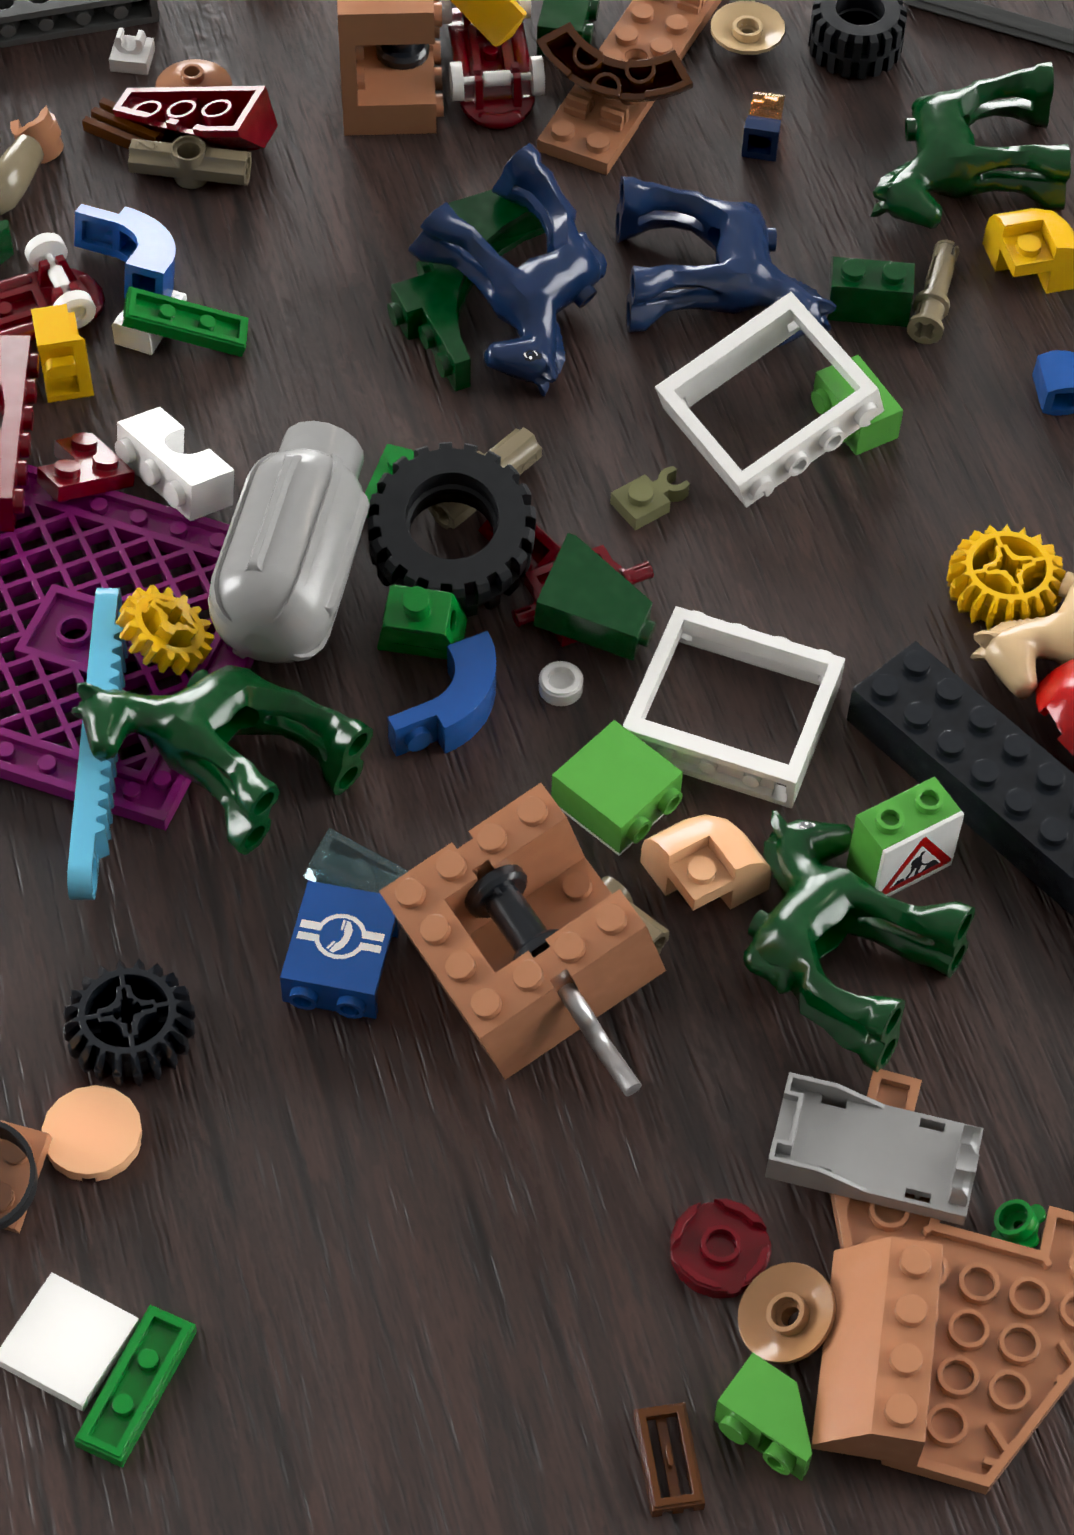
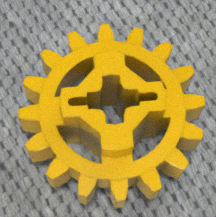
M150 585L146 592L140 587L137 588L132 596H128L119 609L121 614L116 620V624L124 628L119 635L120 639L132 642V646L128 651L131 654L140 652L144 656L143 664L146 666L151 661L157 663L161 673H164L168 667H172L176 675H181L185 668L190 672L195 671L198 665L202 664L211 652L210 644L215 638L213 634L207 632L211 625L210 620L200 619L198 616L202 610L200 606L191 608L187 603L188 596L184 594L180 598H176L169 587L163 593H160L155 585Z

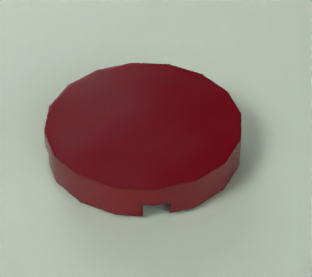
M727 1198L714 1199V1202H706L702 1205L699 1202L690 1206L675 1223L670 1237L671 1263L679 1279L694 1292L711 1298H734L743 1294L749 1284L767 1269L771 1257V1241L762 1218L747 1205Z

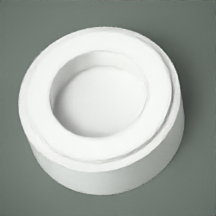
M556 661L549 663L541 670L539 674V693L547 703L555 706H568L575 703L581 697L583 692V674L576 665L566 661Z

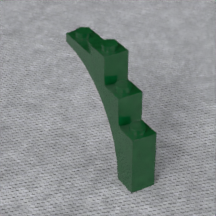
M492 189L448 203L455 213L472 225L500 256L524 241L545 233L540 220L526 207L512 203L492 193ZM418 261L416 262L418 276L391 284L392 302L387 304L389 318L394 327L400 326L407 340L420 337L423 347L426 350L431 349L435 356V364L440 376L448 378L455 392L471 387V358L460 336L459 316L467 295L475 284L461 271L452 266Z

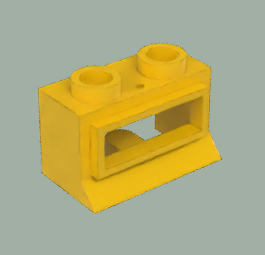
M67 304L31 309L48 403L94 396L85 338L78 334L75 312L68 313Z

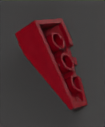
M266 86L127 88L112 109L116 117L184 136H197L205 142L227 148H246L248 150L265 148L278 127Z

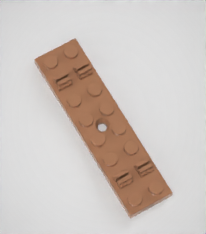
M632 0L599 48V51L603 52L607 57L627 62L629 59L654 58L675 50L682 61L722 0ZM575 84L538 137L537 150L552 157L608 175L655 101L625 102L608 99L593 94Z

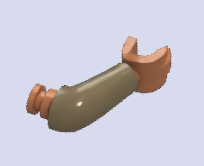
M47 105L40 111L36 119L28 122L23 127L19 119L10 122V129L15 141L0 158V215L16 207L28 189L40 164L54 160L63 151L64 144L60 137L61 129L55 115L49 112Z

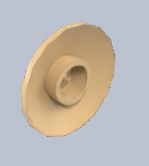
M737 1L726 4L715 12L710 23L711 35L717 44L728 51L742 55H757L771 51L781 43L785 35V23L780 14L770 6L755 1Z

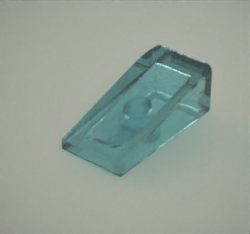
M329 828L303 877L314 882L380 893L381 889L408 872V870Z

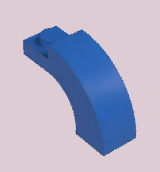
M488 630L447 646V673L452 682L441 695L433 700L387 717L389 745L396 757L409 751H420L435 741H438L443 752L446 754L469 741L485 724L492 711L496 696V653Z

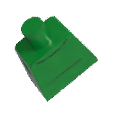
M391 585L384 608L377 650L447 659V646L464 640L467 617L452 593L424 589L419 586Z

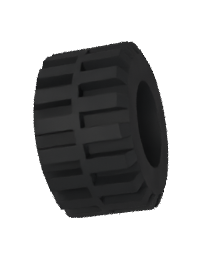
M814 0L808 40L811 56L816 58V63L820 67L826 66L828 72L842 74L841 77L845 78L855 76L857 79H866L868 75L876 77L881 75V71L888 72L893 68V64L899 61L902 53L907 22V9L903 6V0Z

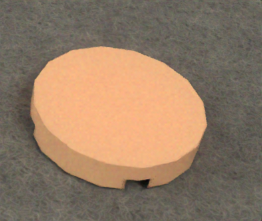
M94 1085L74 1089L60 1097L48 1110L42 1126V1131L49 1133L52 1137L47 1152L48 1159L57 1171L73 1180L82 1181V1178H95V1181L110 1179L127 1169L137 1157L141 1146L142 1125L140 1114L131 1099L114 1088Z

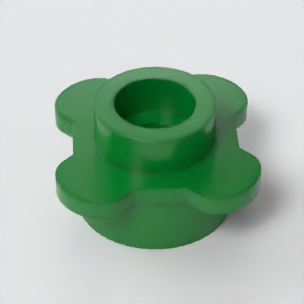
M1009 1200L1003 1203L995 1212L994 1225L997 1229L992 1232L991 1237L1035 1248L1040 1242L1038 1236L1040 1224L1046 1220L1047 1213L1039 1204L1030 1206L1024 1200ZM1023 1224L1020 1228L1015 1229L1018 1225Z

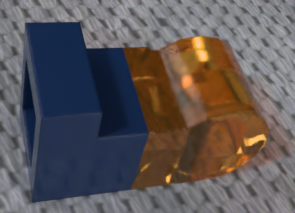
M754 90L751 109H749L744 126L741 157L776 162L785 102L784 94ZM755 138H765L771 142V145L767 148H757L751 144V141Z

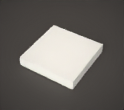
M51 1272L1 1345L0 1367L84 1412L125 1350L140 1323L139 1318Z

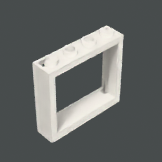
M792 292L782 297L655 386L663 409L746 508L764 495L768 497L775 487L791 476L801 474L812 461L825 452L838 448L845 438L859 428L869 426L872 419L884 412L877 386ZM801 330L855 392L742 471L689 407Z
M675 606L623 727L639 739L644 740V743L683 771L684 775L792 809L840 688L845 658L834 655L826 650H817L791 642L784 637L755 631L742 624L716 619L700 611H690ZM679 642L820 685L789 765L645 720Z

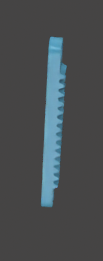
M97 588L95 593L86 683L103 690L117 689L122 691V688L125 687L124 673L127 670L125 659L128 658L126 640H122L119 637L124 628L116 624V620L121 614L119 609L122 606L120 588ZM83 720L67 870V886L70 900H95L99 862L101 858L110 855L108 840L111 839L110 824L113 823L111 809L114 808V799L112 793L116 791L114 778L117 777L115 763L118 762V752L115 757L102 762L96 759L90 750Z

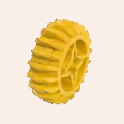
M1006 524L1002 531H997L991 525L985 530L984 534L974 530L969 540L962 539L961 543L957 546V550L951 555L946 577L947 586L950 587V600L958 601L959 613L970 612L971 624L983 620L987 630H989L994 625H999L1000 622H1007L1009 620L1018 621L1019 619L1025 620L1026 618H1044L1054 614L1056 607L1062 602L1063 597L1058 596L1061 583L1066 574V571L1063 570L1062 557L1055 556L1054 544L1042 545L1041 534L1032 538L1027 536L1025 527L1020 532L1011 531L1008 524Z

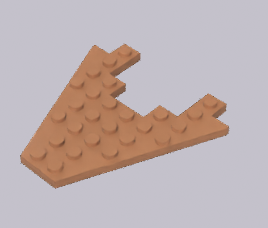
M880 1069L879 1072L873 1070L867 1097L885 1105L915 1111L922 1080ZM830 1193L840 1249L890 1236L944 1244L925 1444L917 1466L881 1460V1464L986 1495L1074 1380V1212L1053 1206L1048 1207L1047 1218L1044 1221L1039 1249L1037 1250L942 1224L938 1219ZM905 1193L906 1198L915 1199V1195ZM920 1196L919 1199L915 1200L929 1203L930 1198Z

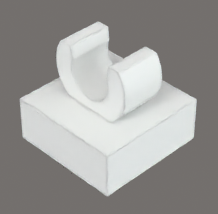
M119 28L109 57L110 71L148 75L155 52L154 38L146 37L143 30H138L137 36L124 35V28Z

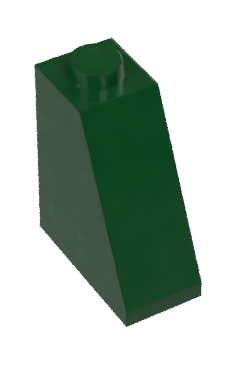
M567 533L536 601L534 626L634 661L640 645L644 647L649 646L656 622L650 620L653 602L580 538Z

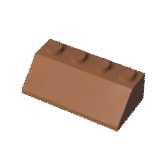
M890 1236L834 1250L830 1286L835 1297L836 1313L832 1329L822 1347L811 1449L914 1466L918 1465L926 1438L944 1244Z

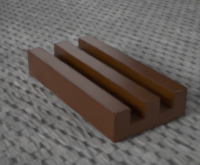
M104 97L99 101L100 108L94 107L91 110V118L85 116L82 120L83 131L129 149L132 139L163 142L170 134L166 130L114 116L112 109L116 102Z
M686 1402L634 1409L633 1420L651 1517L662 1516L663 1512L672 1511V1514H679L688 1508H693L694 1511L704 1510L705 1499ZM669 1417L676 1418L690 1494L681 1495L666 1419ZM648 1420H655L669 1493V1497L661 1498L647 1425Z

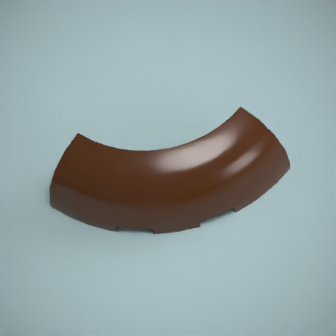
M571 22L536 40L546 58L566 78L579 87L608 99L625 102H649L666 99L693 88V82L675 50L649 59H629L627 62L605 56L603 52L586 42L575 30Z

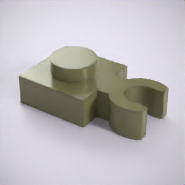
M674 466L663 469L658 479L653 482L644 474L611 492L610 504L636 531L669 513L670 502L684 500L689 495L690 483L686 480L678 485L670 484L676 480L677 472Z

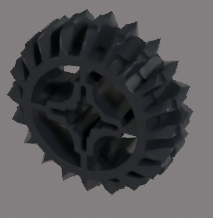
M119 959L116 970L108 972L107 969L100 965L98 979L95 980L84 976L82 981L83 990H71V1005L65 1006L63 1013L65 1020L63 1027L64 1038L69 1043L67 1046L71 1057L78 1059L80 1068L85 1073L94 1070L95 1077L101 1083L112 1074L114 1083L121 1087L126 1077H133L134 1082L140 1087L143 1082V1075L151 1073L154 1078L159 1080L162 1075L161 1066L164 1065L176 1069L178 1064L177 1055L188 1054L190 1048L188 1039L194 1038L195 1024L193 1021L196 1015L194 1005L190 1002L188 989L185 986H179L178 978L174 972L164 976L163 968L158 963L146 971L145 965L140 959L137 960L133 968H126L125 964ZM127 1012H131L133 1032L131 1034L128 1033L126 1024L128 1023Z

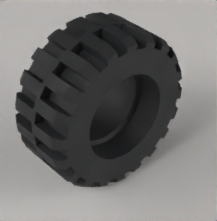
M440 442L438 450L429 451L426 445L415 449L414 458L408 460L406 456H402L393 463V475L384 473L378 481L377 493L372 494L369 506V554L372 565L377 566V576L383 586H419L424 589L452 593L466 617L477 615L478 606L483 604L488 610L498 606L501 602L502 593L506 596H511L519 587V578L525 577L530 567L531 554H533L536 511L535 507L531 506L532 495L527 484H519L520 474L512 465H507L505 468L500 466L501 456L492 451H488L486 455L477 453L478 446L465 443L464 449L452 448V442ZM444 502H455L473 507L482 513L493 527V537L486 547L474 555L461 559H445L429 554L419 547L411 537L410 526L413 520L425 509Z

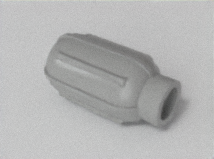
M319 421L298 422L288 428L279 451L269 453L258 460L247 475L212 574L208 597L210 618L215 630L222 640L233 648V653L242 659L250 657L257 661L275 664L309 660L324 648L330 637L370 506L369 500L365 493H363L362 486L358 481L364 463L363 449L357 439L342 428Z

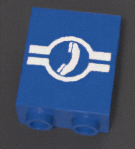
M308 880L280 975L283 1002H288L304 1010L320 1008L336 1011L347 1018H377V991L391 939L392 937L398 938L401 925L380 893Z

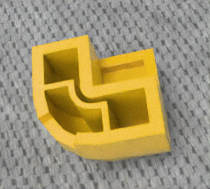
M1029 208L994 214L989 217L982 244L995 272L1009 269L1013 277L1037 274L1046 294L1074 289V231L1061 216L1052 210Z

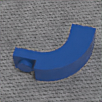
M84 204L77 208L75 211L74 246L109 255L126 262L124 298L129 286L171 297L174 290L176 247L170 232L160 222L145 213L129 207H124L119 214Z

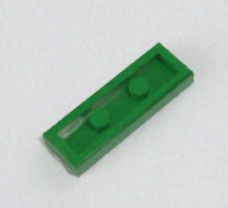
M129 286L125 297L122 326L242 357L246 349L249 318Z
M149 1305L76 1435L74 1443L77 1448L121 1468L124 1467L197 1333L196 1324Z

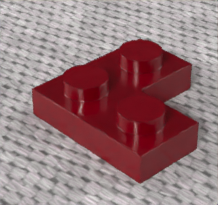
M80 432L72 437L55 440L54 456L59 460L55 464L37 467V483L57 502L134 486L135 471L93 433Z

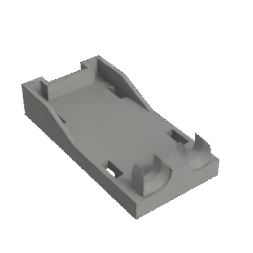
M789 1072L765 1177L964 1226L976 1175L984 1128L885 1105L838 1083ZM905 1193L915 1195V1199H919L920 1196L930 1198L929 1203L915 1199L906 1198Z

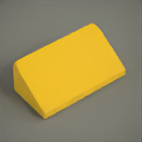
M450 0L495 47L512 38L527 15V12L515 0Z

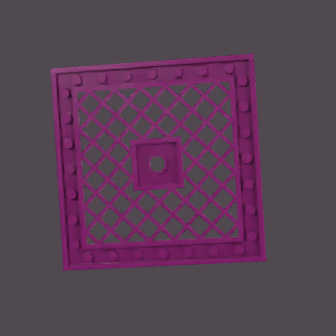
M28 465L27 486H19V488H24L25 492L24 514H16V521L31 516L34 523L15 529L14 532L0 534V551L13 548L16 554L0 560V603L4 602L7 609L0 612V629L14 624L17 633L0 638V682L5 681L8 690L0 692V709L15 704L19 712L0 720V778L74 801L80 749L75 738L81 736L82 719L68 723L64 714L71 712L73 707L79 706V702L82 700L78 693L57 699L53 690L76 683L77 686V683H83L87 680L96 589L119 588L132 584L134 590L140 587L146 592L149 587L143 588L140 580L161 574L164 582L155 584L160 593H163L169 587L173 591V596L180 598L182 596L180 592L201 586L204 594L188 599L187 603L191 608L200 606L201 611L209 609V582H211L212 574L230 524L206 517L189 521L176 508L116 490L57 502L37 483V467ZM41 515H42V516L49 517V518H48V519H45V520H42ZM80 527L85 528V529H89V530L82 532V530H81ZM71 528L72 536L55 542L52 541L50 534ZM38 538H42L45 544L25 552L20 545ZM110 539L112 548L92 553L89 546ZM120 539L125 540V541H129V542H126V543L122 544L121 541H120ZM81 549L84 555L83 558L63 564L60 556ZM160 551L165 552V553H169V554H166V555L162 556L161 553H160ZM150 552L152 560L135 566L132 565L129 558ZM52 559L55 565L54 568L36 574L33 573L31 566ZM121 562L123 570L103 576L100 568ZM188 563L193 572L175 578L172 577L169 571ZM200 563L205 564V565H208V566L202 568L201 565H200ZM23 569L26 577L4 584L1 576ZM92 572L95 578L77 586H74L71 580L73 577ZM63 582L64 587L56 585V583ZM51 585L48 592L44 596L41 588ZM30 592L34 593L36 600L14 606L12 598ZM134 592L122 596V605L128 596H132ZM32 618L25 630L22 621ZM211 618L207 619L211 622L207 632L214 634L215 639L210 644L211 652L203 663L198 665L192 676L202 669L211 674L227 665L248 668L250 670L255 659L250 657L242 659L235 655L233 648L227 645L215 630ZM75 629H81L86 632L78 639H67L64 637L65 633ZM126 641L127 651L132 646L131 641ZM14 651L16 660L6 663L2 654ZM128 651V658L125 659L126 665L135 662L139 671L124 676L125 687L122 688L124 691L127 692L146 685L150 692L149 695H173L187 688L189 679L185 673L188 669L185 668L181 675H176L180 684L159 691L155 681L175 675L176 673L172 667H168L164 673H161L157 664L151 667L144 665V656L140 652L131 654ZM44 669L55 673L47 676ZM35 670L38 677L37 680L16 687L13 677ZM46 694L49 703L30 710L26 709L23 701ZM54 717L57 718L60 727L40 734L37 733L34 727L35 724ZM26 728L29 736L16 731ZM137 733L128 734L120 749L139 743L143 753L122 761L118 754V762L115 763L117 777L114 778L116 791L112 793L114 808L111 809L112 814L166 831L191 780L170 769L155 746L151 749L147 738ZM67 741L70 748L57 744Z

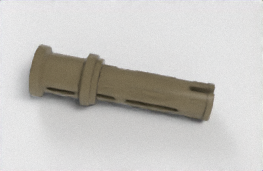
M948 239L940 240L935 244L924 290L916 295L913 303L915 315L909 319L907 332L918 343H936L942 338L944 332L942 320L948 315L950 309L947 293L960 252L959 246L957 245L953 248L955 242Z

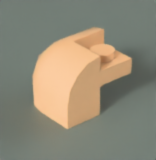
M703 814L682 820L645 839L641 848L640 862L666 896L678 890L693 911L719 897L722 898L731 910L769 890L771 880L769 864L745 833L725 818Z

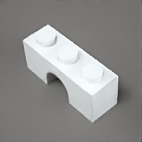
M161 407L117 422L116 455L131 467L146 485L151 486L171 507L176 508L189 521L233 505L234 469L210 449L195 454H184V427Z

